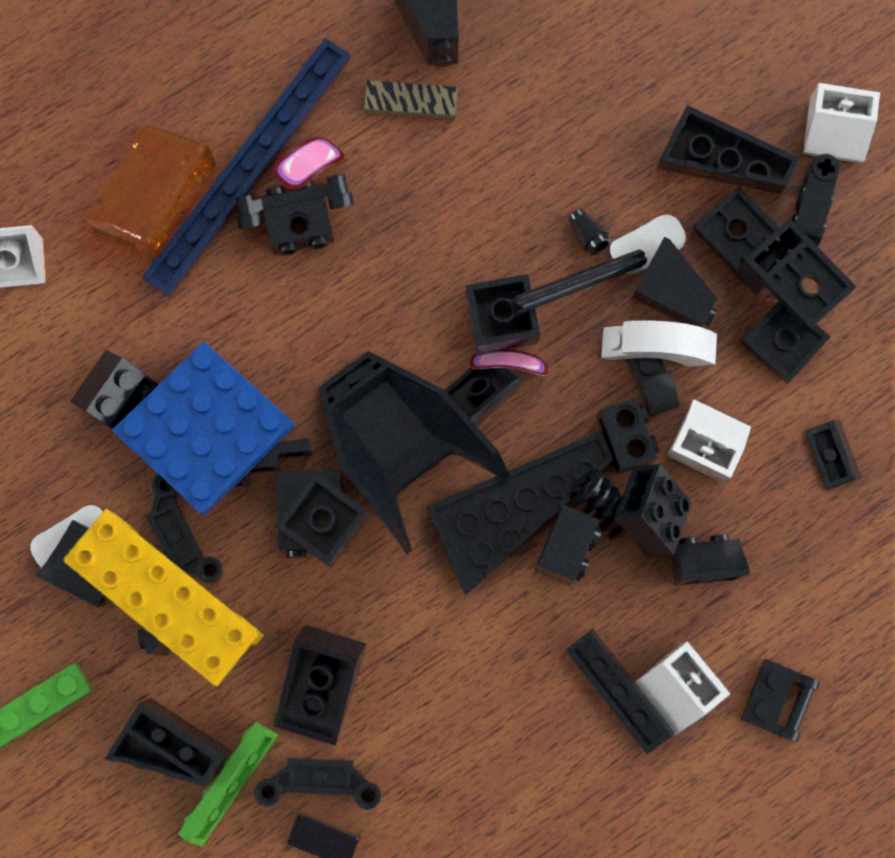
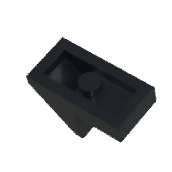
M626 359L649 417L679 406L672 370L666 371L662 359Z

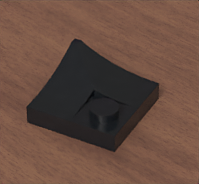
M72 520L58 545L36 577L96 607H100L106 596L64 562L66 555L89 529L84 524Z

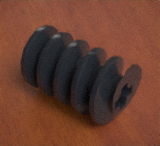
M592 469L574 484L571 492L579 493L575 498L577 505L587 501L583 508L586 514L595 510L592 517L600 521L604 519L600 529L607 531L612 528L608 538L615 540L626 533L614 518L623 495H621L617 487L612 486L610 479L607 477L603 478L604 474L600 469Z

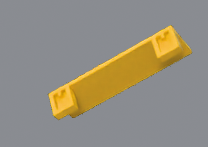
M108 509L102 512L64 558V562L215 686L222 682L251 645H257L264 636L247 620L230 610L143 539L139 532Z

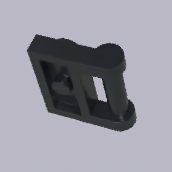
M764 659L741 720L797 743L800 737L798 730L813 691L818 690L820 681ZM794 682L801 685L786 727L777 724Z

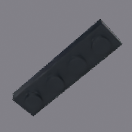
M593 628L566 649L570 657L647 755L674 735L675 732Z

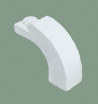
M625 321L622 326L603 328L602 358L608 361L632 358H659L675 361L687 367L715 365L717 334L702 327L677 322Z

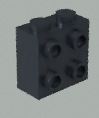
M661 463L634 466L614 518L646 557L674 555L678 542L681 539L687 516L690 513L692 502Z

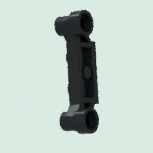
M345 174L326 177V183L315 184L314 179H312L299 189L285 190L284 186L266 189L267 195L254 198L253 193L235 197L239 216H236L239 229L262 225L261 211L265 209L328 197L330 209H338L355 204L352 191H348Z
M157 474L152 480V489L155 492L152 511L146 517L167 558L181 570L198 576L200 580L206 583L219 581L224 572L222 563L215 557L204 556L176 502L178 493L173 488L165 492L164 486L167 482ZM215 566L216 573L213 576H208V568Z
M287 758V766L271 778L261 780L254 790L256 801L263 806L276 804L286 792L353 795L356 804L360 808L370 810L380 803L382 796L378 785L369 782L354 768V760ZM267 785L274 788L275 794L273 797L266 796L264 790ZM365 789H371L374 792L375 797L373 800L367 801L363 798V791Z

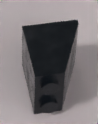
M395 0V4L427 64H434L437 67H448L452 64H458L459 30L457 0Z

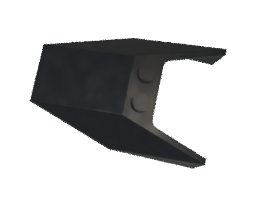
M369 351L318 388L341 469L407 555L412 552L397 501L398 494L404 488L452 454L458 455L504 480L511 477L496 447L444 389Z

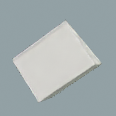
M32 225L0 228V288L45 283L43 238Z

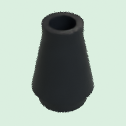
M578 209L570 215L568 220L572 224L585 252L596 255L610 244L609 231L591 218L584 209Z

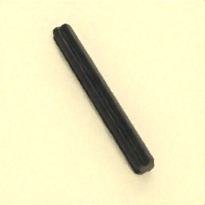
M635 250L519 294L512 299V304L517 313L526 312L643 267L647 263V257L643 250Z

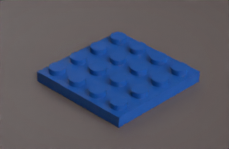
M203 341L112 431L196 511L205 517L286 436L295 424Z

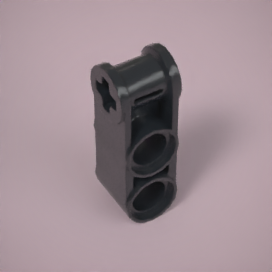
M830 154L819 155L807 169L796 201L795 214L792 218V221L817 246H819L824 235L826 218L833 202L834 189L840 171L838 160Z

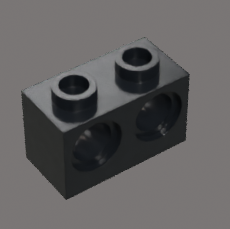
M636 398L599 410L597 418L605 441L614 458L613 464L617 474L633 470L634 466L651 464L657 459L656 453H659L657 440L654 435L649 436L645 425L649 422L647 412L643 405H638ZM619 414L628 415L632 420V426L628 428L621 427L617 423L616 416ZM631 443L638 444L642 448V456L639 458L630 456L627 452V445Z

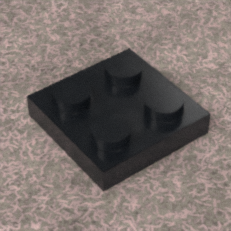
M778 301L740 343L788 384L831 336L817 324L807 331Z

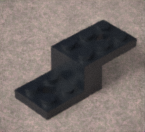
M740 186L735 188L692 228L755 295L766 287L807 331L814 327L856 288L852 281L791 219L787 220L779 228ZM733 222L740 223L744 227V235L734 236L731 234L729 224ZM803 280H814L818 285L817 293H807L802 286Z

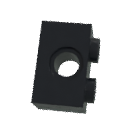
M325 197L263 210L274 254L279 253L281 256H288L297 253L298 249L306 247L321 249L328 246V243L334 242ZM297 224L308 226L307 230L302 234L292 232L293 227Z

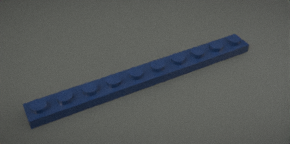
M327 38L321 42L142 276L144 281L168 298L171 296L237 209L235 197L246 195L250 192L351 58L348 52Z

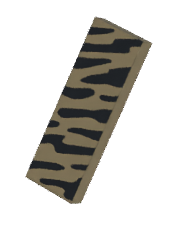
M367 80L364 111L365 113L455 120L458 87Z

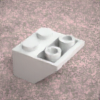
M818 83L810 96L803 154L811 156L830 154L837 160L863 164L877 122L880 92Z
M693 399L667 453V457L721 483H725L732 477L741 458L751 426Z
M688 642L678 645L635 681L675 732L674 736L705 716L730 695L729 691Z

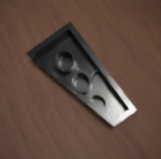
M687 105L659 160L657 169L781 194L787 186L800 158Z

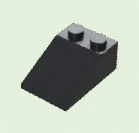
M304 625L294 640L274 726L336 746L359 675L366 643Z

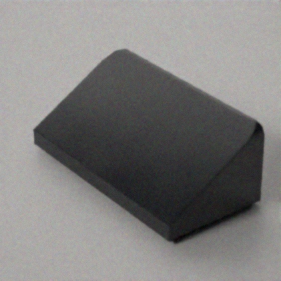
M832 420L805 431L827 490L862 479L840 420Z
M299 812L287 844L320 858H353L361 836Z

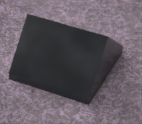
M470 368L445 391L476 426H479L519 391L521 381L506 368Z

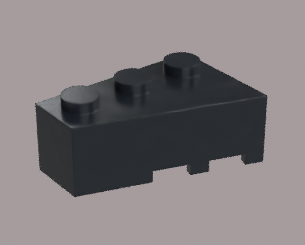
M150 697L138 704L104 759L112 762L119 761L134 765L138 769H148L165 774L164 776L206 786L216 777L225 760L230 755L231 750Z

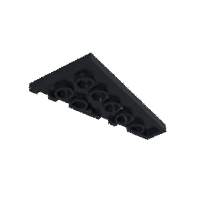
M601 431L508 471L511 477L507 480L496 476L426 507L465 596L554 516L563 505H566L578 494V492L572 493L571 488L584 474L597 468L603 471L613 462L614 458Z

